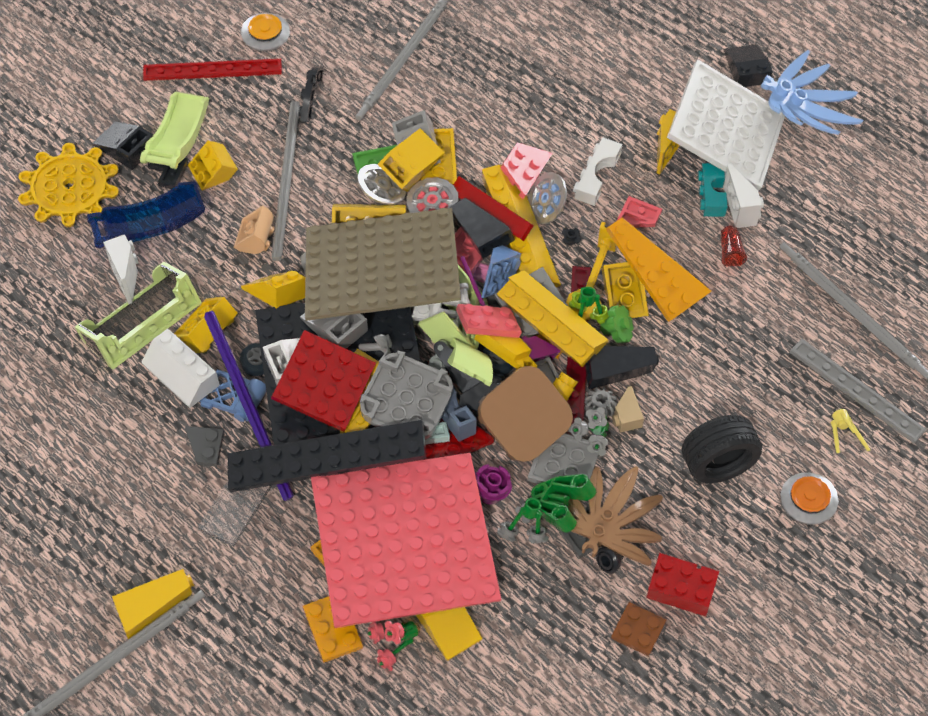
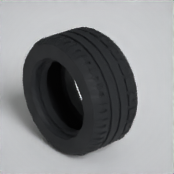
M725 415L711 419L692 430L685 438L681 452L692 477L699 482L711 484L727 481L750 469L761 456L762 444L749 419L740 415Z

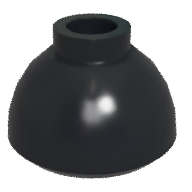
M604 546L598 549L596 560L602 571L607 574H614L621 567L624 556Z

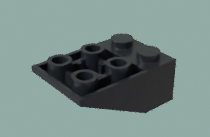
M115 121L92 143V146L100 148L102 152L133 170L140 163L141 153L145 150L146 142L153 137V134L138 125Z

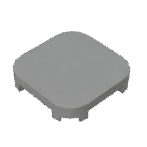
M398 351L386 356L383 355L364 394L361 396V415L365 421L376 427L422 420L426 440L435 432L451 399L453 390L452 380L448 372L443 368L441 370L435 369L405 356V352Z

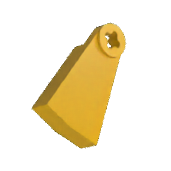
M475 335L474 340L514 368L518 369L526 366L537 368V364L529 357L531 349L521 338Z

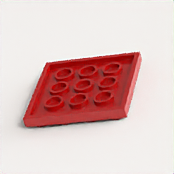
M304 330L271 399L345 432L376 362Z

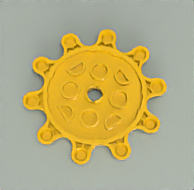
M66 143L62 146V152L59 156L52 157L46 152H39L35 156L36 161L39 163V168L35 171H22L18 176L22 183L30 185V189L27 192L19 195L18 201L23 206L38 205L39 208L35 212L34 217L40 223L46 222L52 216H60L62 224L70 228L74 226L75 218L80 214L86 213L93 218H99L102 215V208L98 203L102 199H114L119 194L116 186L107 183L108 179L117 175L118 166L116 164L100 165L98 161L102 156V151L97 147L91 148L86 154H78L74 144ZM72 183L73 186L69 187V189L65 187L66 184Z

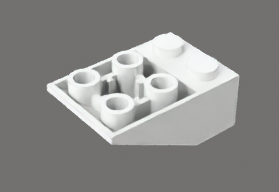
M300 338L280 340L263 347L265 359L277 385Z

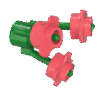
M387 621L385 623L386 628H383L381 623H370L368 635L374 641V644L380 642L384 637L388 642L393 641L395 644H400L404 640L392 652L388 649L384 651L379 649L377 651V662L383 669L387 667L392 671V665L396 663L395 655L407 645L412 644L413 638L418 636V629L413 621L404 624H392L391 621Z

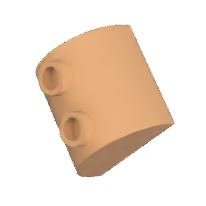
M261 206L242 219L233 248L240 252L258 254L268 249L270 242L267 241V238L274 232V227L271 226L274 217L267 207Z

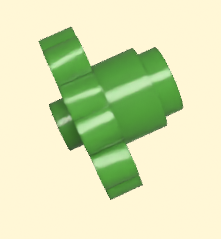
M623 305L612 306L608 310L609 317L605 320V323L600 324L601 332L603 335L612 336L616 343L630 342L633 337L631 331H633L634 327L629 311Z

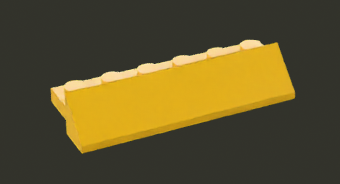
M524 270L508 277L509 281L497 293V296L510 306L518 316L581 367L594 354L597 355L609 342L606 337Z

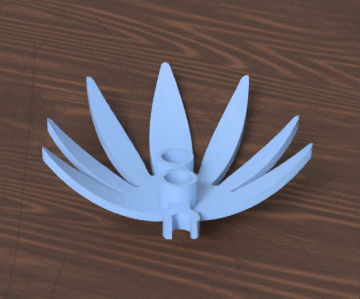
M809 50L795 59L784 70L777 82L767 75L761 84V88L772 91L768 100L770 108L778 114L782 112L789 120L800 126L804 122L818 130L839 135L841 131L832 129L813 118L836 124L852 125L863 122L861 119L810 102L844 101L854 98L858 91L807 90L800 88L818 79L828 70L830 64L809 70L791 80L802 68L809 55Z

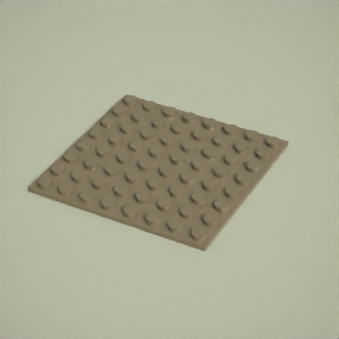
M441 208L432 211L425 210L417 213L388 215L380 218H367L365 220H351L343 223L306 227V321L461 300L452 208Z

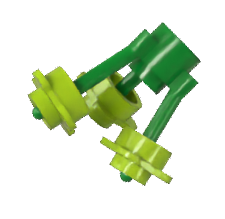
M584 287L581 288V292H574L572 294V301L569 302V306L579 309L578 315L581 318L587 307L592 306L594 302H596V306L593 308L590 318L597 320L599 324H603L609 317L607 307L600 304V295L596 294L594 288Z

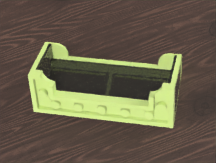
M165 262L161 263L153 270L152 278L154 282L135 295L131 304H128V302L124 303L96 325L91 320H83L75 326V329L81 339L111 369H115L202 303L186 273Z

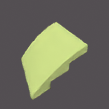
M453 338L450 345L454 347V350L447 362L456 369L482 381L490 387L493 379V368L490 358L481 351Z

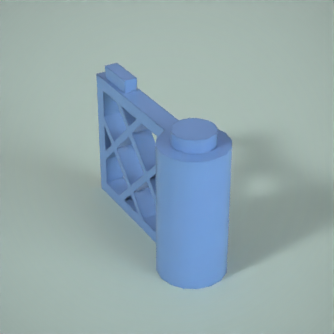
M217 369V377H224L228 382L221 384L212 391H217V398L210 400L205 396L199 401L201 402L200 405L208 409L214 407L232 413L235 419L240 422L249 421L237 392L233 391V383L230 381L229 374ZM243 378L257 408L266 394V385L258 379L248 380ZM230 387L231 393L220 396L219 390ZM234 398L231 406L223 404L224 400Z

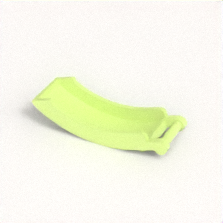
M174 92L170 96L161 125L153 137L146 142L145 150L140 156V162L167 165L170 168L177 169L178 164L188 155L196 141L206 114L209 97Z

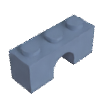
M453 388L451 399L441 418L446 422L456 439L461 441L476 434V418L467 406L459 407L456 391Z

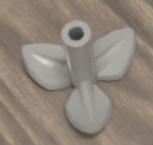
M383 334L374 336L377 343L359 344V350L362 352L382 351L384 356L391 353L389 348H392V343L388 334L386 336Z

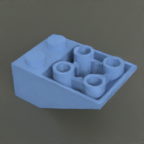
M503 245L493 248L484 281L482 298L499 292L509 281L508 277L516 274L521 263V253Z

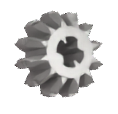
M596 387L594 392L589 391L588 396L585 398V410H597L599 407L605 409V416L607 418L608 416L612 417L617 406V397L613 396L612 390L606 392L605 387L602 390Z

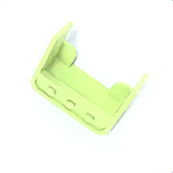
M458 265L459 283L468 284L470 304L481 306L470 278ZM483 298L485 305L488 306L487 299ZM446 305L449 310L456 311L457 306ZM445 312L436 314L418 323L434 344L441 339L446 340L450 344L453 338L475 349L479 346V342L474 340L476 334H466L462 323L457 327L453 323L455 318H449Z

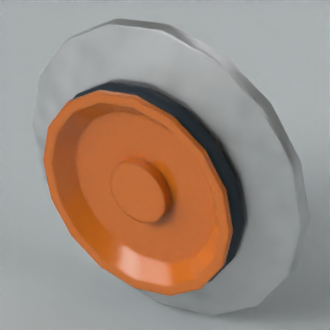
M799 473L790 477L783 484L780 494L781 503L786 513L796 521L807 525L821 524L828 521L836 513L839 503L837 491L832 483L823 476L814 473Z

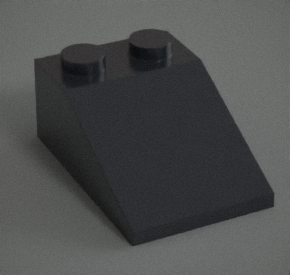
M757 44L723 49L733 80L743 87L761 85L767 75L772 77L773 70L769 59Z

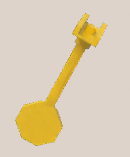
M601 222L597 247L600 250L586 287L594 288L607 251L615 252L617 247L605 229V222ZM574 292L569 293L566 304L576 314H579V309L571 308L569 306V302L572 301V294ZM596 302L592 306L587 307V310L583 312L582 319L585 321L591 319L590 314L593 313Z

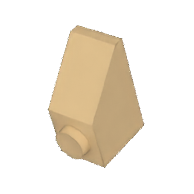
M632 386L626 389L615 408V414L612 416L613 424L615 427H618L620 433L642 428L644 417Z

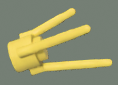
M840 409L832 414L834 420L830 423L833 428L836 453H840L837 427L841 430L849 427L852 433L856 434L865 449L870 451L866 441L853 424L851 417H849L847 410Z

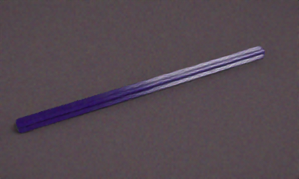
M206 312L204 318L260 448L272 446L215 312ZM289 483L277 484L284 501L293 498L294 494Z

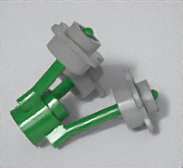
M599 407L597 410L589 409L586 411V416L589 420L588 425L581 418H575L574 423L568 429L574 435L576 441H581L582 437L586 436L589 429H591L595 435L589 437L590 444L587 450L590 453H598L600 456L606 454L605 448L608 445V440L605 437H607L606 432L609 429V423L604 414L605 409Z
M528 498L521 507L517 506L515 512L518 515L513 522H502L500 524L501 528L497 530L498 534L503 539L514 542L515 536L518 535L516 524L520 518L526 524L531 519H536V525L526 531V534L529 535L528 541L537 544L547 542L546 529L540 525L543 514L540 511V501L535 498Z

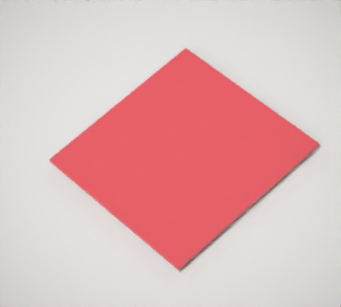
M471 453L400 463L330 476L311 477L334 628L501 601Z

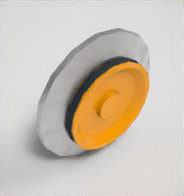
M262 13L250 17L243 24L241 35L245 44L252 49L270 51L281 47L288 40L290 29L286 20L279 15Z

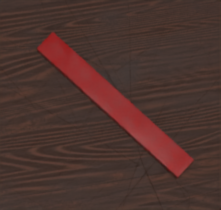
M281 58L143 65V81L282 75Z

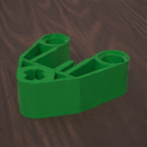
M585 474L557 476L537 484L531 490L532 498L539 500L541 503L540 511L543 513V518L565 533L572 531L577 525V521L567 508L570 504L568 502L569 499L588 501L597 493L596 488Z

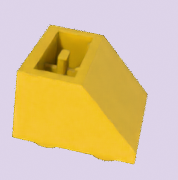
M209 140L188 164L202 191L230 180L238 170L224 144Z

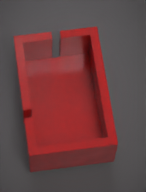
M659 553L646 598L706 617L719 571L704 566L698 569L695 563Z

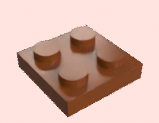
M628 602L611 639L649 657L667 620Z

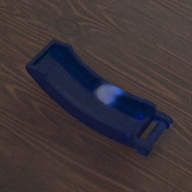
M196 181L180 182L173 189L155 198L130 205L104 207L101 212L88 214L86 219L94 235L95 247L102 248L105 241L124 234L127 240H131L133 243L172 232L205 212V206ZM98 221H102L106 233L105 237L101 236Z

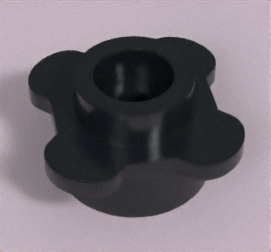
M578 228L563 229V243L569 245L580 243V230Z

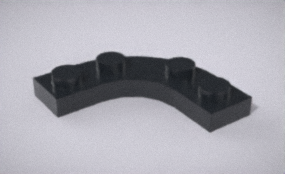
M316 65L307 71L305 89L302 88L301 90L303 103L299 108V117H301L300 121L302 122L311 121L314 94L317 86L322 84L324 66Z

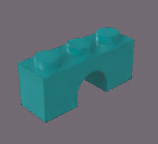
M702 163L701 171L698 170L697 175L698 181H701V185H699V196H702V199H700V210H703L704 216L725 217L728 207L726 192L714 190V188H723L725 171L711 163Z

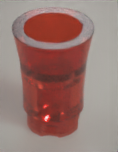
M726 226L720 233L721 262L724 266H741L747 261V255L742 245L740 233L737 227Z

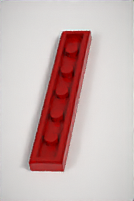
M458 176L453 186L460 199H468L507 225L513 235L525 241L534 225L462 177Z

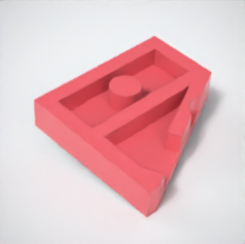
M628 196L617 220L623 217L635 228L655 227L662 213V208Z

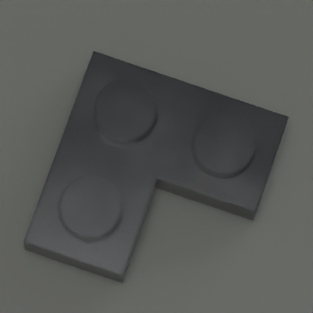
M184 158L178 164L177 169L150 162L147 165L148 169L162 172L158 180V186L176 190L188 165V159Z

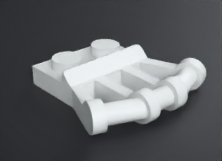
M460 283L461 300L415 306L412 319L414 321H422L445 312L449 318H455L453 323L459 327L461 321L457 312L442 309L441 307L442 304L451 306L470 304L468 284Z

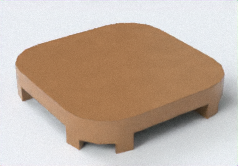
M532 366L516 369L479 401L478 419L480 423L484 424L507 453L506 456L511 460L519 462L531 461L538 457L567 432L573 420L572 410L566 400L540 369Z

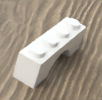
M603 137L600 143H596L593 151L594 155L589 157L587 168L581 172L580 182L575 183L573 192H575L576 200L595 206L601 195L603 184L595 174L600 169L615 167L621 155L622 144Z

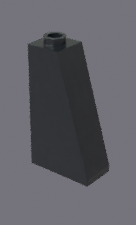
M464 198L450 206L455 220L483 259L492 254L493 248L502 245L506 246L515 241L507 225L468 199Z
M604 346L597 355L594 354L585 364L588 389L602 387L653 372L659 363L655 347Z

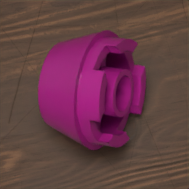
M487 464L475 473L481 502L490 505L496 504L510 494L512 489L511 476L502 466L497 468Z

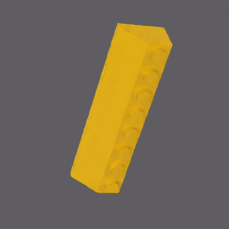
M502 165L482 169V179L487 194L534 225L525 241L513 235L515 241L507 245L508 248L521 253V263L516 272L519 273L524 270L531 274L543 267L555 287H560L561 283L527 196L523 199L519 196L520 190L516 185L512 186L509 178L500 168Z

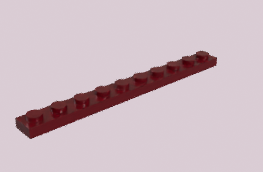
M572 266L571 293L586 287L591 274V267ZM567 356L566 375L578 382L567 400L572 410L573 420L571 424H573L575 418H581L584 421L586 371L585 365L581 367L571 357Z

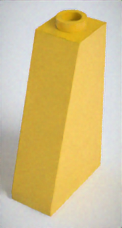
M184 569L112 596L128 639L179 602L192 595L191 587L194 584L190 574L186 576Z

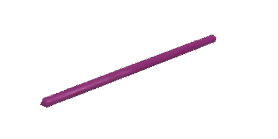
M461 255L460 259L462 261V264L465 268L468 277L470 278L472 287L475 291L478 301L481 306H485V302L481 297L482 295L478 289V286L467 264V261L465 257Z

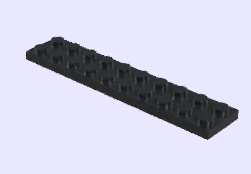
M422 420L227 453L228 490L236 492L301 481L316 476H330L426 459L424 423Z

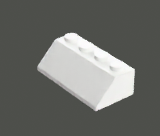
M166 329L152 340L142 360V364L189 408L220 386L216 371L169 329Z

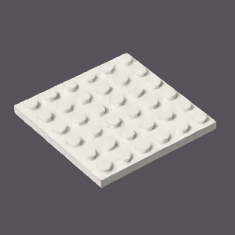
M697 60L694 63L667 138L725 172L727 164H732L759 191L762 188L785 115L782 112L778 114L773 111L767 100Z

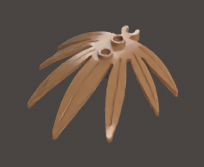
M598 466L594 468L590 481L596 488L597 493L589 500V515L579 500L569 499L568 502L570 504L567 508L577 521L576 527L571 532L589 538V541L585 542L582 546V553H585L586 549L591 548L593 550L591 557L594 558L597 555L598 546L604 545L620 555L651 566L650 558L641 549L628 542L657 543L661 542L662 537L646 529L630 528L620 530V528L649 513L663 500L662 495L650 496L639 500L627 508L620 516L618 515L628 501L635 486L638 475L637 466L627 471L614 484L603 507H600L603 493L602 474Z

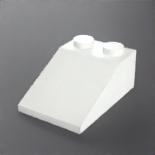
M727 164L723 188L727 194V201L735 228L757 226L758 219L761 218V208L764 207L763 198L759 196L758 190L732 164Z
M124 234L105 241L104 246L113 273L128 304H131L138 274L136 264L139 262L136 254L132 253L135 251L132 241H128Z

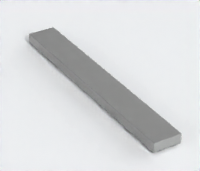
M801 339L790 350L793 356L915 444L926 432L927 429L804 339Z

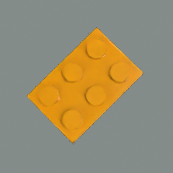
M329 596L303 605L305 616L323 663L363 649L355 625L334 628Z

